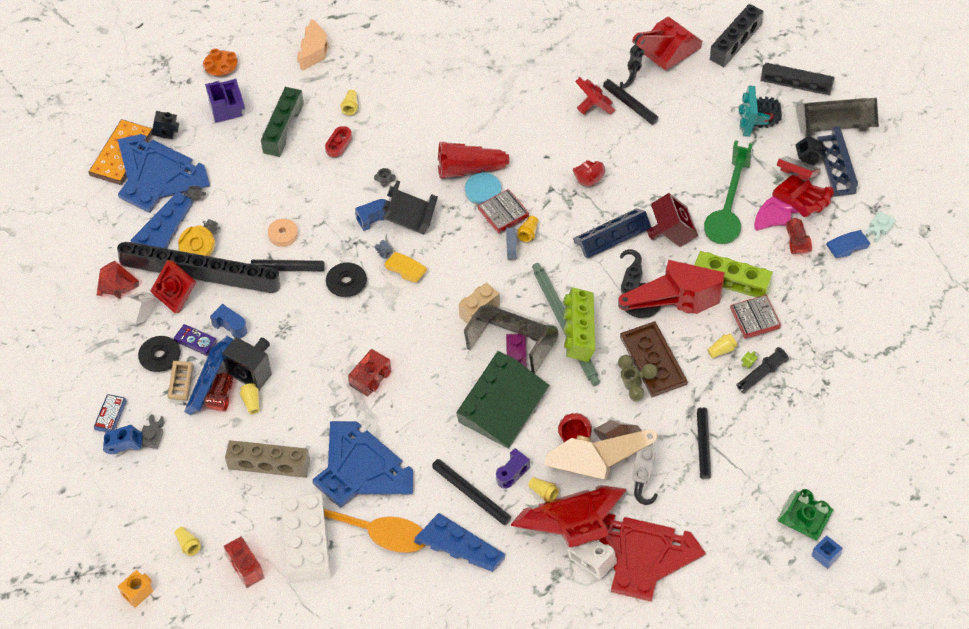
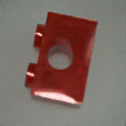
M371 348L349 373V386L368 397L378 389L380 382L390 375L392 370L390 359Z
M242 536L223 546L228 561L246 589L264 579L261 565Z

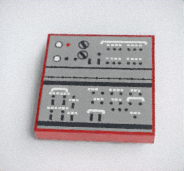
M788 156L779 158L776 164L778 167H781V171L789 174L791 172L797 173V177L804 180L812 179V177L819 175L821 170L818 167Z
M509 189L478 205V210L498 234L529 217V212Z
M767 295L730 306L744 339L781 328V323Z

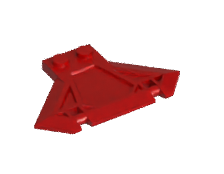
M600 485L595 487L596 490L593 491L587 489L557 498L552 502L548 501L538 504L539 507L534 509L528 507L521 511L511 523V526L560 534L569 548L577 547L590 541H597L609 536L608 529L603 520L624 495L626 489Z
M610 513L603 520L608 529L609 536L601 538L599 542L609 545L614 549L617 562L613 566L615 576L611 587L612 593L652 602L657 581L706 555V552L690 531L684 530L683 536L675 534L676 528L624 517L623 522L615 520V514ZM612 529H618L620 532L612 531ZM672 543H680L681 545H673Z

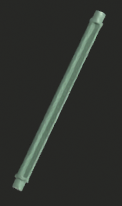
M535 263L532 265L534 275L564 332L566 320L563 316L565 309L544 268L541 267L540 263ZM591 359L589 362L578 360L592 386L600 384L598 373Z

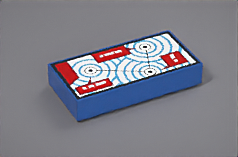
M110 394L106 395L94 424L96 431L107 433L116 429L127 402L126 398Z

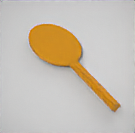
M324 509V514L327 518L367 529L372 541L387 550L408 553L418 551L426 545L414 543V538L422 531V528L410 520L399 517H381L368 522Z

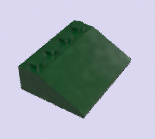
M497 351L457 410L458 422L509 449L550 385L514 358Z

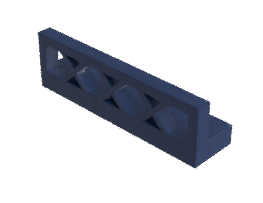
M835 126L832 128L831 135L817 137V140L822 142L832 141L833 144L831 148L825 146L826 158L823 159L827 176L831 187L834 189V197L856 194L858 181L841 128L840 126ZM830 154L837 157L835 163L827 158ZM834 168L841 171L842 174L839 177L832 173ZM841 183L846 186V189L837 190L836 185Z
M635 208L574 237L573 240L575 244L581 246L584 257L589 258L652 227L646 211Z

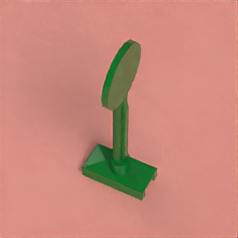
M737 140L734 141L732 165L735 168L723 210L712 212L704 222V232L714 243H731L738 238L741 232V222L731 212L742 168H750L753 148L751 143L746 148L738 146Z

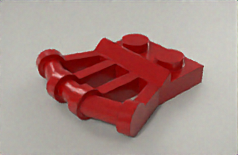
M792 174L773 189L772 196L794 207L803 217H808L811 213L822 212L825 207L831 204L834 189L829 186L825 188L814 186L810 180L804 181Z

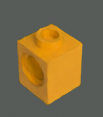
M137 570L118 585L121 596L134 608L154 592L151 586L152 580L145 573L141 574ZM136 586H141L139 589H133Z

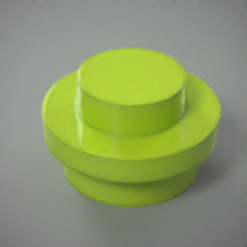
M748 351L741 359L743 362L741 366L749 369L759 358L755 355L756 352L750 353Z

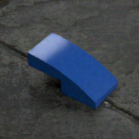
M861 230L846 233L826 243L835 258L850 256L853 251L867 249L871 244Z

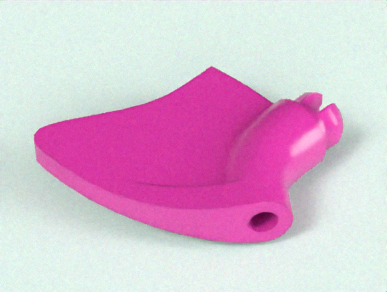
M773 196L759 209L754 229L758 231L778 225L790 226L791 214H797L798 211L791 205Z

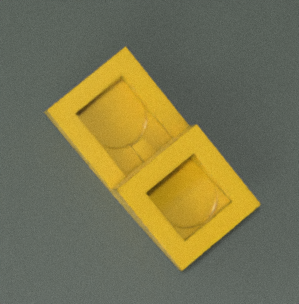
M394 252L384 263L386 270L400 273L403 279L415 283L427 271V268L421 263L398 252Z

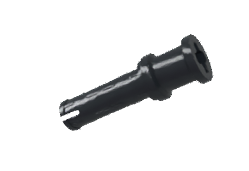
M777 347L773 354L763 358L761 365L736 384L738 390L743 389L741 393L745 394L768 373L777 371V367L783 362L787 363L789 361L787 353L782 348Z

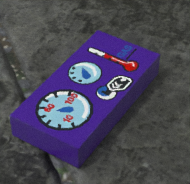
M183 324L174 336V340L177 343L205 356L209 354L211 348L217 343L215 337L186 324Z

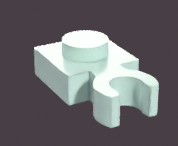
M879 211L870 222L865 237L868 238L869 235H874V242L877 243L880 239V234L885 236L895 224L896 219Z

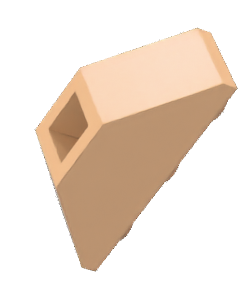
M310 19L309 26L305 28V39H302L301 52L297 54V62L300 63L301 70H305L324 60L328 50L327 34L313 19Z

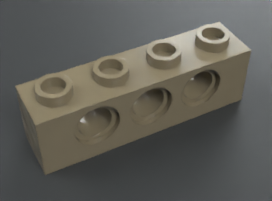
M229 440L225 455L227 467L230 470L307 478L310 464L307 448Z

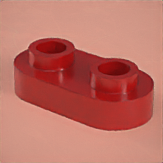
M340 126L334 130L325 143V151L328 156L338 157L344 152L352 140L350 128Z

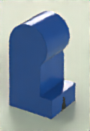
M378 199L355 208V218L363 231L370 229V224L378 220H385L383 219L385 211H382L385 199Z
M223 303L210 315L212 326L216 329L222 326L230 331L233 337L242 338L247 334L245 319Z
M131 424L104 434L103 451L107 454H117L130 448L134 451L141 449L142 432Z

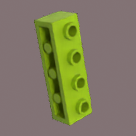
M572 287L569 294H566L563 300V305L566 308L563 316L566 320L564 334H566L564 342L566 357L589 362L595 352L594 292Z

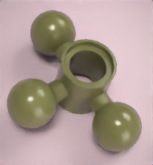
M622 355L618 359V366L622 369L620 374L624 386L629 390V397L632 401H641L644 398V390L640 387L642 383L641 378H655L658 372L657 368L653 364H646L642 371L638 372L637 368L633 366L632 357Z

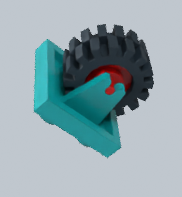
M748 85L746 93H743L742 104L739 105L738 114L741 115L739 126L743 131V136L750 137L754 126L757 127L759 125V128L763 126L768 128V125L773 127L774 123L778 124L782 119L781 103L777 99L774 100V97L768 99V96H765V99H762V97L757 99L756 87Z

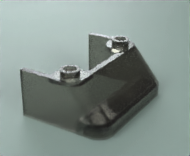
M877 97L795 104L800 131L805 133V136L816 135L815 132L832 130L835 126H840L841 129L858 128V131H869V127H879Z
M495 305L479 307L464 329L468 350L472 349L489 323L536 341V344L529 353L531 371L536 374L559 338L558 328L555 325Z

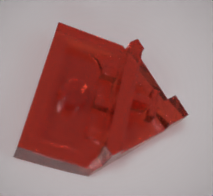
M113 261L100 269L96 295L102 296L103 293L111 294L121 299V293L137 288L139 280L116 261Z

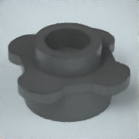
M381 168L374 175V180L379 181L383 187L388 186L391 181L396 179V176L388 168Z
M201 186L188 187V192L184 193V196H190L192 200H199L201 196L206 195Z
M208 219L207 222L203 221V227L207 228L211 233L216 234L217 230L221 229L217 226L218 222L211 219Z

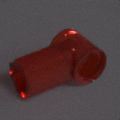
M791 218L786 222L791 254L811 252V238L809 235H806L802 220Z
M223 372L216 375L212 390L206 395V409L227 411L229 393L234 381L232 376Z

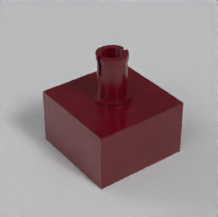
M667 193L651 203L658 223L646 230L651 240L663 234L681 247L698 236L688 207L672 194Z

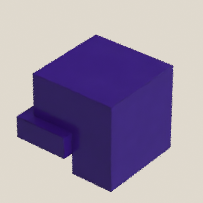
M237 79L205 84L215 123L243 116L242 110L245 109Z

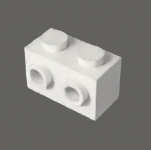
M599 540L590 541L577 547L569 548L567 546L569 559L600 580L617 563L614 549L609 545L602 544Z

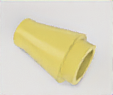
M348 90L340 105L344 114L353 115L358 110L357 92L355 90Z
M730 333L727 335L723 334L707 351L711 358L714 359L717 356L734 351L737 343Z
M255 384L243 385L240 388L239 394L248 413L256 414L260 411L259 389Z
M532 477L528 483V487L545 502H552L559 494V488L554 483Z
M185 527L176 529L174 534L177 537L182 552L188 556L197 554L201 549L200 540L187 531Z

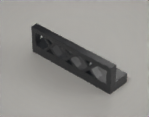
M765 62L760 81L830 96L835 77Z

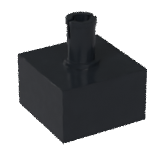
M235 337L222 353L227 375L244 384H255L260 390L272 375L268 353L265 352L270 346L269 341L261 337L255 346H252Z

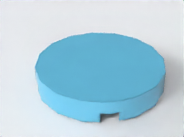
M477 173L471 176L465 184L466 197L470 202L478 203V205L501 193L500 181L490 173Z

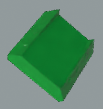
M808 489L794 490L777 521L817 541L834 509L824 500H815L813 493Z

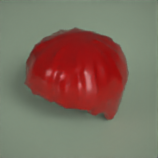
M586 160L581 165L573 168L572 171L580 185L590 187L597 184L603 178L605 166L601 161L592 162Z
M567 414L560 420L558 434L563 443L571 438L577 439V435L587 438L591 436L592 424L583 414Z

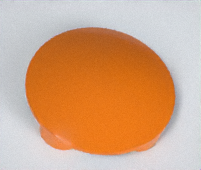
M214 48L205 57L203 68L207 73L215 76L229 74L237 67L236 53Z

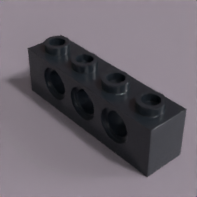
M749 3L711 45L710 60L725 67L761 27L764 10Z

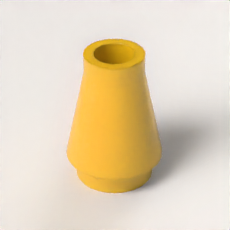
M529 216L518 228L517 236L521 241L530 242L534 239L539 222L537 217Z

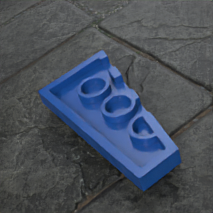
M177 191L130 241L167 249L170 239L178 230L180 222L184 220L193 204L192 199Z
M228 335L211 348L186 405L185 413L192 415L203 407V399L209 392L211 383L223 361L222 353L233 340Z
M440 513L414 538V543L418 545L423 543L431 546L430 549L437 552L439 550L450 553L451 557L466 559L468 563L491 572L503 562L506 555Z

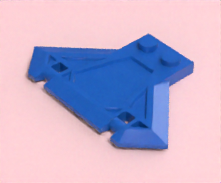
M143 134L117 139L128 179L119 191L118 198L150 213L161 197L174 195L177 191L180 193L187 192L190 186H201L202 188L210 186L204 164L199 162L194 166L191 164L192 158L155 140L148 143L145 141L147 136Z
M330 421L328 467L312 479V481L331 501L341 508L357 494H413V469L407 466L403 469L400 466L403 461L368 430L361 433L359 431L361 424L357 421Z

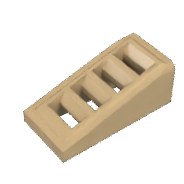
M173 361L168 399L188 400L194 371L193 362ZM178 370L187 371V374L178 373ZM177 377H183V378H186V381H185V380H176V379H177ZM175 384H184L185 387H175ZM174 391H184L183 395L173 393Z

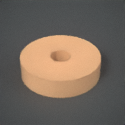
M278 219L272 222L268 227L270 242L279 247L293 244L298 237L296 224L289 219Z

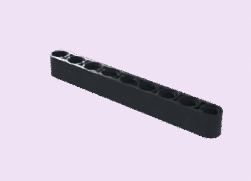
M121 242L117 246L119 263L125 267L160 273L167 260H172L190 277L196 280L267 293H274L280 289L279 272L275 268L133 242Z

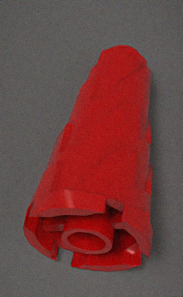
M440 141L438 145L439 178L500 170L509 165V154L499 149Z

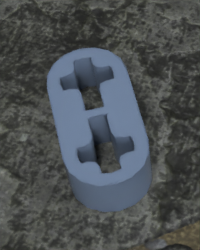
M515 227L506 228L507 259H517Z

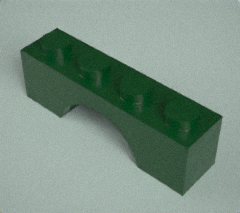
M284 87L261 138L263 154L281 156L286 145L290 121L293 116H299L304 105L302 90Z

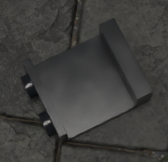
M397 180L395 185L390 186L387 192L389 200L385 201L382 211H385L383 219L424 235L430 226L438 196L431 194L427 201L398 190L401 181Z

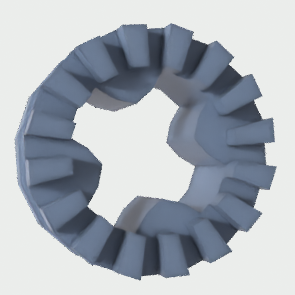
M384 240L380 241V245L376 244L374 246L377 254L380 253L379 256L383 259L387 258V254L391 255L393 253L390 245Z

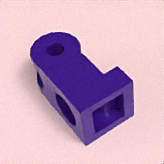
M514 448L510 452V460L506 465L496 470L497 485L503 489L510 488L531 468L530 459Z

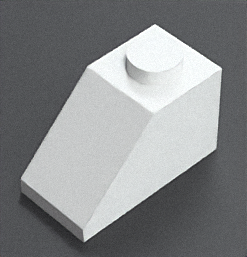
M144 291L125 296L120 318L126 320V323L130 325L145 322L158 304L159 299Z

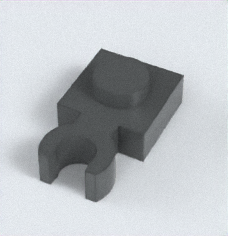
M154 414L149 416L150 425H143L141 431L142 447L158 449L164 433L162 429L165 424L163 416L160 417L158 422H154Z

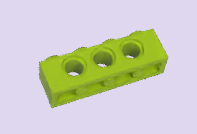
M700 251L694 264L695 266L725 272L723 288L752 297L767 295L772 281L773 271L731 260L727 257L717 256L710 252Z

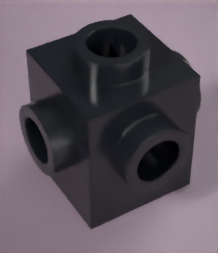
M156 111L151 135L173 139L174 133H178L179 122H176L177 115L170 112Z
M810 135L795 144L798 158L804 163L814 166L826 158L824 143Z

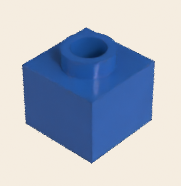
M826 535L813 548L812 557L828 569L841 556L843 548Z

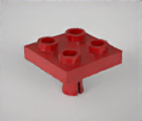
M581 77L575 81L587 95L585 100L576 107L582 114L585 115L595 104L612 115L616 110L612 106L613 101L608 96L602 94L603 90L597 84L594 85L589 79L584 80Z
M167 260L150 292L171 311L180 313L197 282L172 260Z

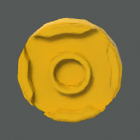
M201 225L191 226L181 233L178 239V249L183 252L210 256L215 248V239L207 228Z

